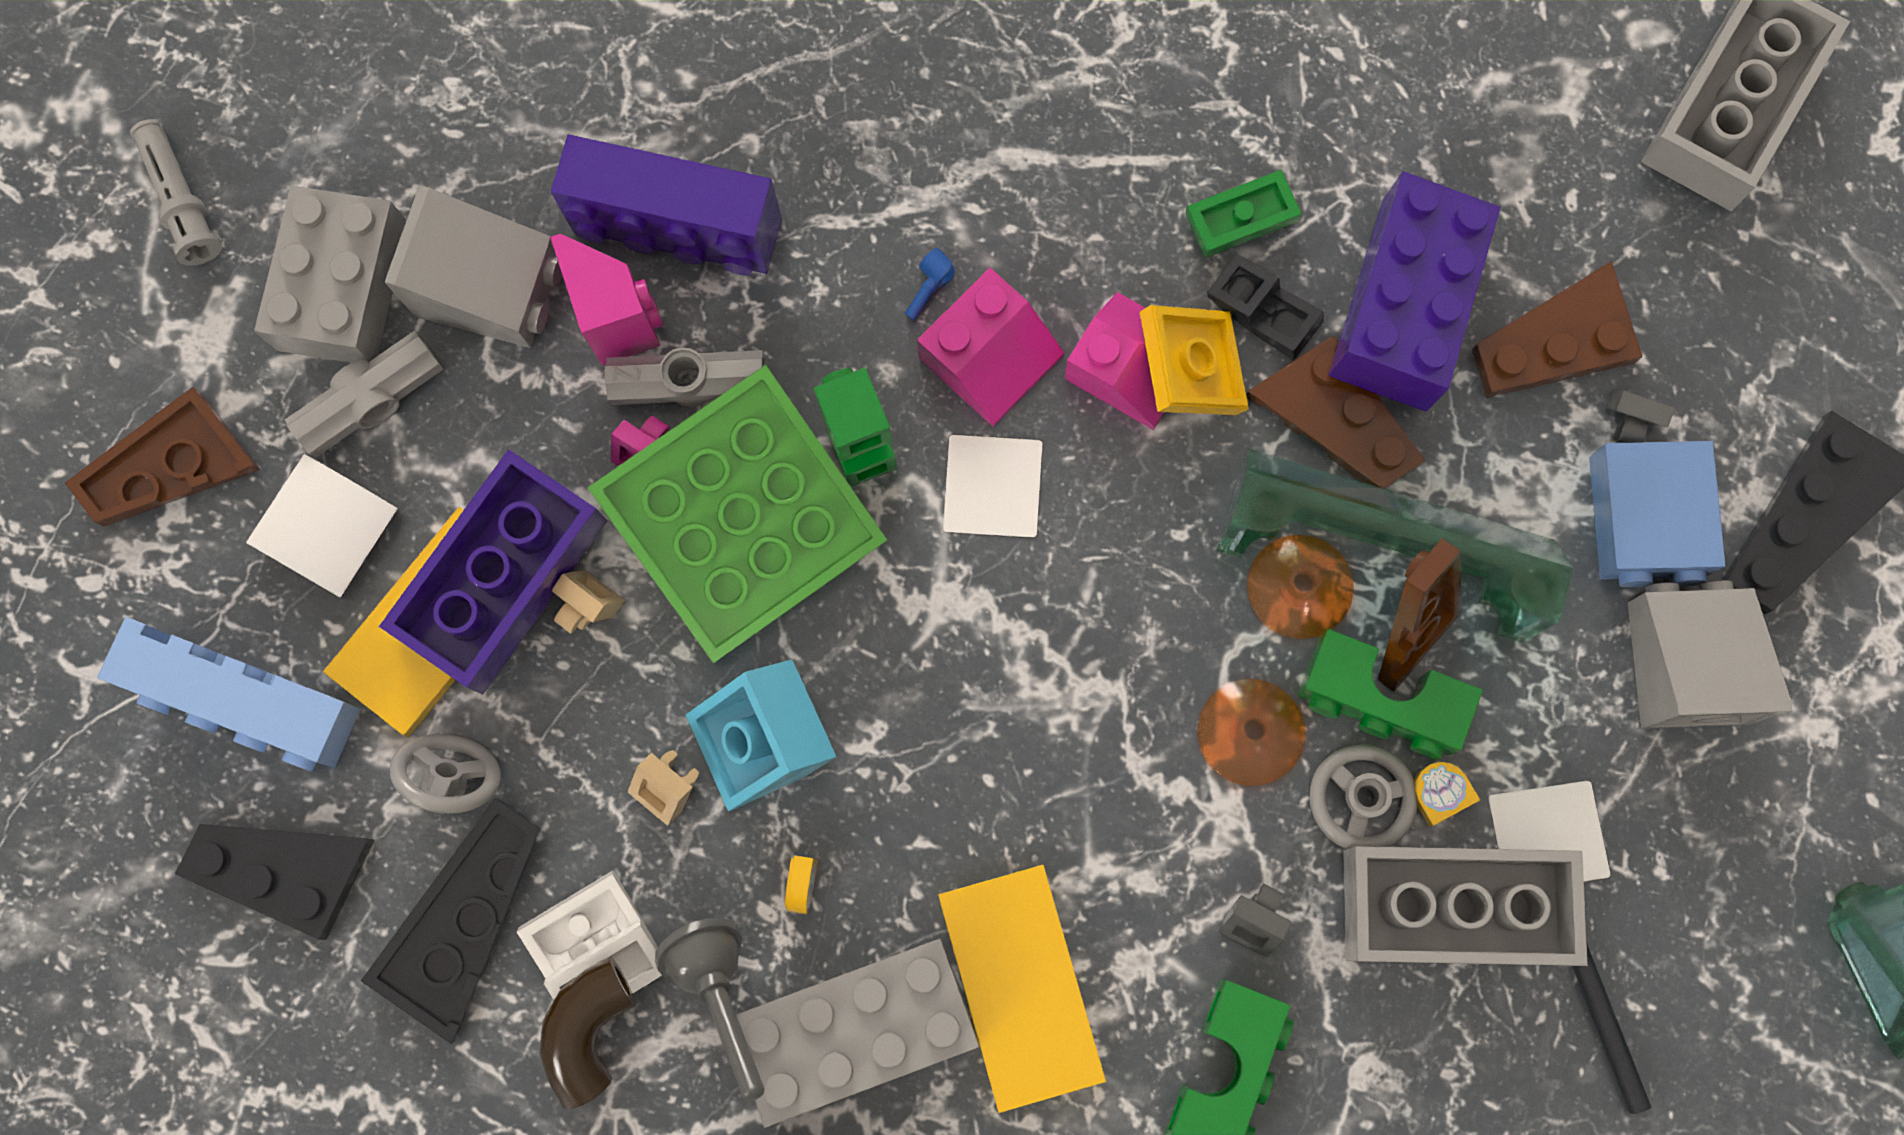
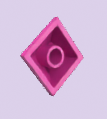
M1117 292L1094 316L1067 359L1065 380L1154 430L1164 412L1157 411L1140 318V311L1145 309V307Z

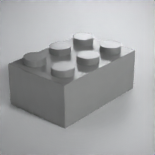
M291 185L254 332L276 351L349 363L358 360L371 361L377 357L393 291L385 283V279L406 223V219L395 205L389 200Z

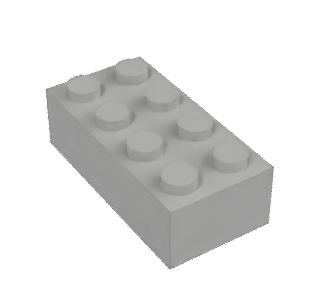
M1735 0L1640 162L1723 208L1732 211L1756 187L1850 21L1811 0Z
M1360 846L1343 850L1346 961L1587 966L1582 851Z
M942 939L934 940L736 1014L765 1088L764 1094L755 1100L764 1128L979 1047L977 1036Z

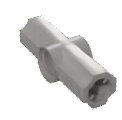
M413 331L371 361L358 360L343 367L331 379V388L286 418L285 422L295 439L315 459L358 428L370 429L385 422L397 411L400 399L444 369L418 333Z
M682 347L673 349L666 355L607 358L605 366L607 400L610 405L676 402L684 407L699 406L705 401L715 400L765 365V355L763 350L698 353L693 349ZM692 369L699 372L697 379L691 385L684 387L675 385V379L682 371Z

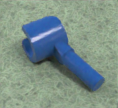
M939 248L931 250L919 264V268L928 279L922 284L921 289L905 312V315L914 321L937 288L945 286L954 277L955 271L951 260Z

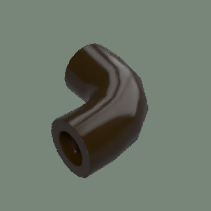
M611 956L587 968L558 992L542 1021L539 1054L548 1082L564 1109H573L588 1103L610 1085L612 1077L600 1058L596 1047L597 1034L601 1027L609 1020L636 1006L631 988L620 967Z

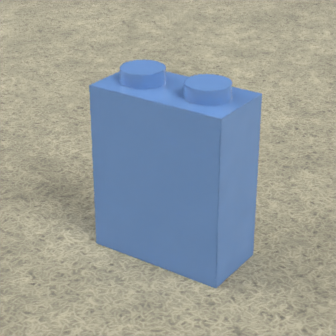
M1713 441L1605 443L1589 457L1600 580L1619 579L1620 587H1642L1653 584V578H1672V582L1678 583L1679 586H1694L1706 583L1707 576L1726 567Z

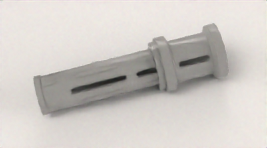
M147 119L136 123L131 128L130 134L138 147L148 175L162 204L158 213L161 225L169 229L176 244L174 247L176 260L186 266H196L213 260L222 250L221 241L215 234L211 233L205 220L207 215L205 204L190 192L180 164L166 136L164 125L156 119Z

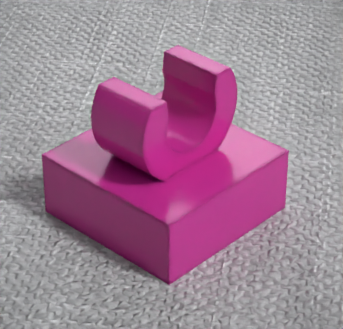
M654 416L649 417L640 429L623 420L611 434L610 461L617 466L621 465L669 431V426Z

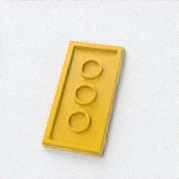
M461 507L457 508L323 671L390 726L408 738L454 683L455 679L378 626L463 512Z
M1044 865L938 894L998 1113L1106 1082Z

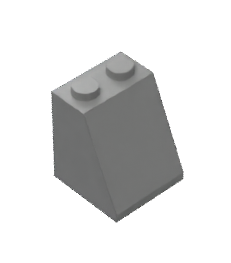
M419 185L385 283L417 318L531 348L535 334H541L545 328L548 318V305L546 301L551 287H556L560 283L562 272L550 238L551 236L431 188Z
M1713 581L1700 584L1699 590L1680 591L1678 583H1659L1646 586L1645 593L1628 602L1641 729L1749 725L1792 711L1791 698L1754 588L1734 589L1732 581Z

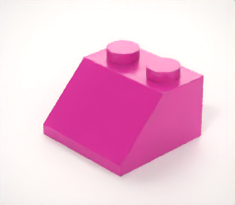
M562 234L551 236L550 238L581 333L600 363L605 365L607 358L629 357L659 347L660 343L655 329L664 325L654 297H651L645 279L635 281L627 264Z
M991 268L917 339L919 360L992 427L1064 356V351L1029 302Z

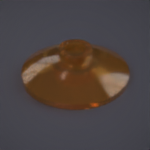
M1289 535L1271 542L1257 555L1249 570L1247 592L1254 613L1270 630L1288 638L1311 639L1321 636L1327 629L1332 630L1343 620L1352 603L1354 583L1351 570L1345 558L1332 545L1322 539L1309 535ZM1300 574L1307 575L1312 580V590L1303 592L1297 589L1294 584L1295 576Z
M1242 679L1224 685L1207 700L1199 716L1197 737L1204 759L1218 775L1235 784L1261 786L1280 779L1295 766L1304 748L1305 725L1297 704L1284 690L1267 681ZM1251 720L1259 722L1263 727V736L1258 740L1247 737L1244 731L1246 722Z

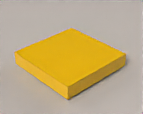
M1150 305L1140 311L1158 412L1238 415L1249 410L1230 311Z

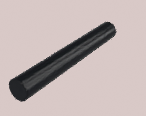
M1586 944L1587 966H1572L1629 1113L1636 1114L1649 1110L1652 1106L1588 944Z

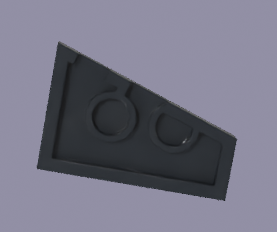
M199 824L175 874L316 939L327 940L375 840Z

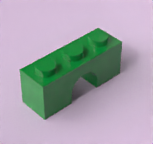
M864 367L854 372L851 368H844L824 377L822 380L823 384L813 389L826 432L850 487L898 469L896 457L890 444L893 442L890 426L866 368Z
M1327 629L1319 637L1297 694L1298 697L1309 701L1307 707L1310 710L1329 718L1338 719L1341 713L1359 720V729L1379 738L1390 739L1391 734L1409 740L1411 741L1409 747L1411 750L1432 759L1440 760L1443 754L1450 756L1462 750L1483 689L1431 669L1419 677L1414 693L1409 700H1391L1381 694L1373 681L1372 670L1379 648L1331 629Z
M1220 979L1201 1032L1220 1039L1230 1048L1235 1060L1233 1077L1228 1085L1213 1093L1199 1092L1182 1085L1164 1135H1255L1256 1128L1249 1125L1256 1103L1265 1105L1270 1095L1275 1073L1268 1071L1275 1049L1282 1052L1290 1038L1294 1020L1288 1018L1287 1014L1291 1005L1231 981Z

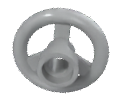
M430 734L415 738L398 749L390 764V778L397 792L411 804L435 813L454 814L471 811L487 803L496 794L500 786L501 770L492 753L478 742L459 735ZM431 750L460 752L471 757L474 761L458 763L451 759H441ZM411 760L425 769L421 789L415 786L407 775V766ZM485 777L483 784L476 791L465 795L467 779Z
M1355 744L1336 750L1319 765L1310 786V807L1317 825L1331 841L1345 849L1355 846L1391 847L1406 835L1416 817L1418 802L1412 774L1397 756L1377 746ZM1358 760L1372 761L1390 771L1396 781L1388 783L1382 776L1374 773H1365L1355 778L1343 765ZM1330 778L1346 793V802L1351 810L1347 831L1336 824L1327 808L1326 789ZM1360 788H1367L1372 792L1374 801L1370 807H1365L1359 802L1357 794ZM1402 797L1400 813L1395 822L1387 830L1379 834L1365 836L1368 819L1384 814L1391 806L1392 799Z

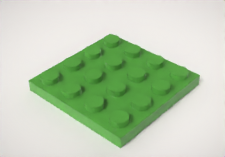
M766 365L587 487L713 663L887 541L880 528Z

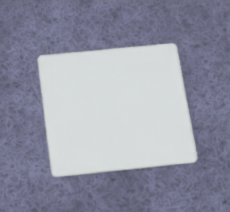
M951 435L949 437L943 530L954 533L1036 537L1042 442L1040 440Z
M1582 781L1489 796L1498 849L1582 851L1584 881L1610 877L1591 782Z

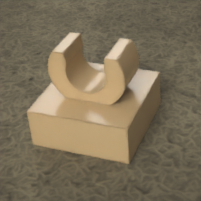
M585 569L563 573L552 589L553 593L566 602L557 613L554 621L569 633H573L577 627L580 630H584L590 622L594 623L613 618L625 601Z
M674 750L665 753L661 759L657 758L653 753L649 754L637 766L628 789V793L667 826L682 813L699 775V771L695 768L684 777H680L671 769L678 755Z

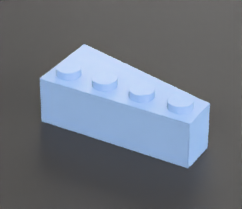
M125 617L97 676L100 680L139 694L136 703L166 715H168L171 707L188 713L184 721L185 723L216 734L219 726L236 731L233 739L234 742L263 753L268 744L285 750L282 761L313 772L316 763L333 768L336 767L361 708L224 656L177 636L170 635L128 617Z

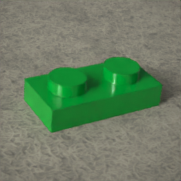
M1278 170L1188 205L1185 215L1204 257L1207 258L1297 223L1302 213L1282 170Z

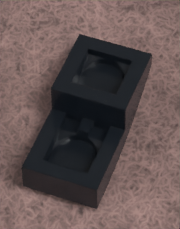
M1239 254L1233 257L1207 291V297L1223 311H1230L1231 317L1293 360L1296 359L1324 322V312L1281 288L1278 276Z

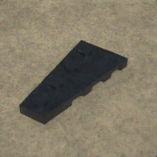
M1833 411L1824 415L1721 581H1732L1734 589L1754 588L1762 613L1767 614L1775 610L1904 488V454Z
M494 798L361 979V982L441 1038L453 1044L541 832V828L499 798Z

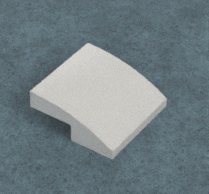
M304 454L246 543L341 597L398 508Z
M613 870L521 925L517 930V934L545 977L544 985L553 999H555L563 987L584 970L609 956L620 967L632 993L662 976L655 964V952L658 947Z

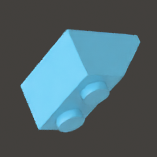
M793 660L744 672L686 714L728 812L804 778L836 758V754Z

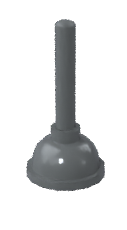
M707 918L689 923L675 930L661 942L655 952L656 967L664 978L670 979L680 990L697 994L702 1002H707L742 1097L746 1101L757 1100L764 1094L765 1088L728 995L731 990L729 980L738 968L739 950L742 943L741 933L734 922L724 918Z

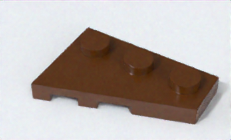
M1612 261L1480 341L1472 349L1486 398L1634 364L1643 357Z
M1334 336L1320 343L1247 392L1246 397L1260 408L1263 405L1285 421L1283 425L1298 436L1303 434L1328 453L1327 457L1378 494L1420 467L1426 461L1376 393L1328 376L1338 346V341Z
M191 387L66 481L65 484L92 520L104 527L261 469L203 394L196 388Z
M1443 538L1430 552L1425 549L1419 552L1405 573L1407 579L1378 676V680L1394 692L1462 613L1461 550Z

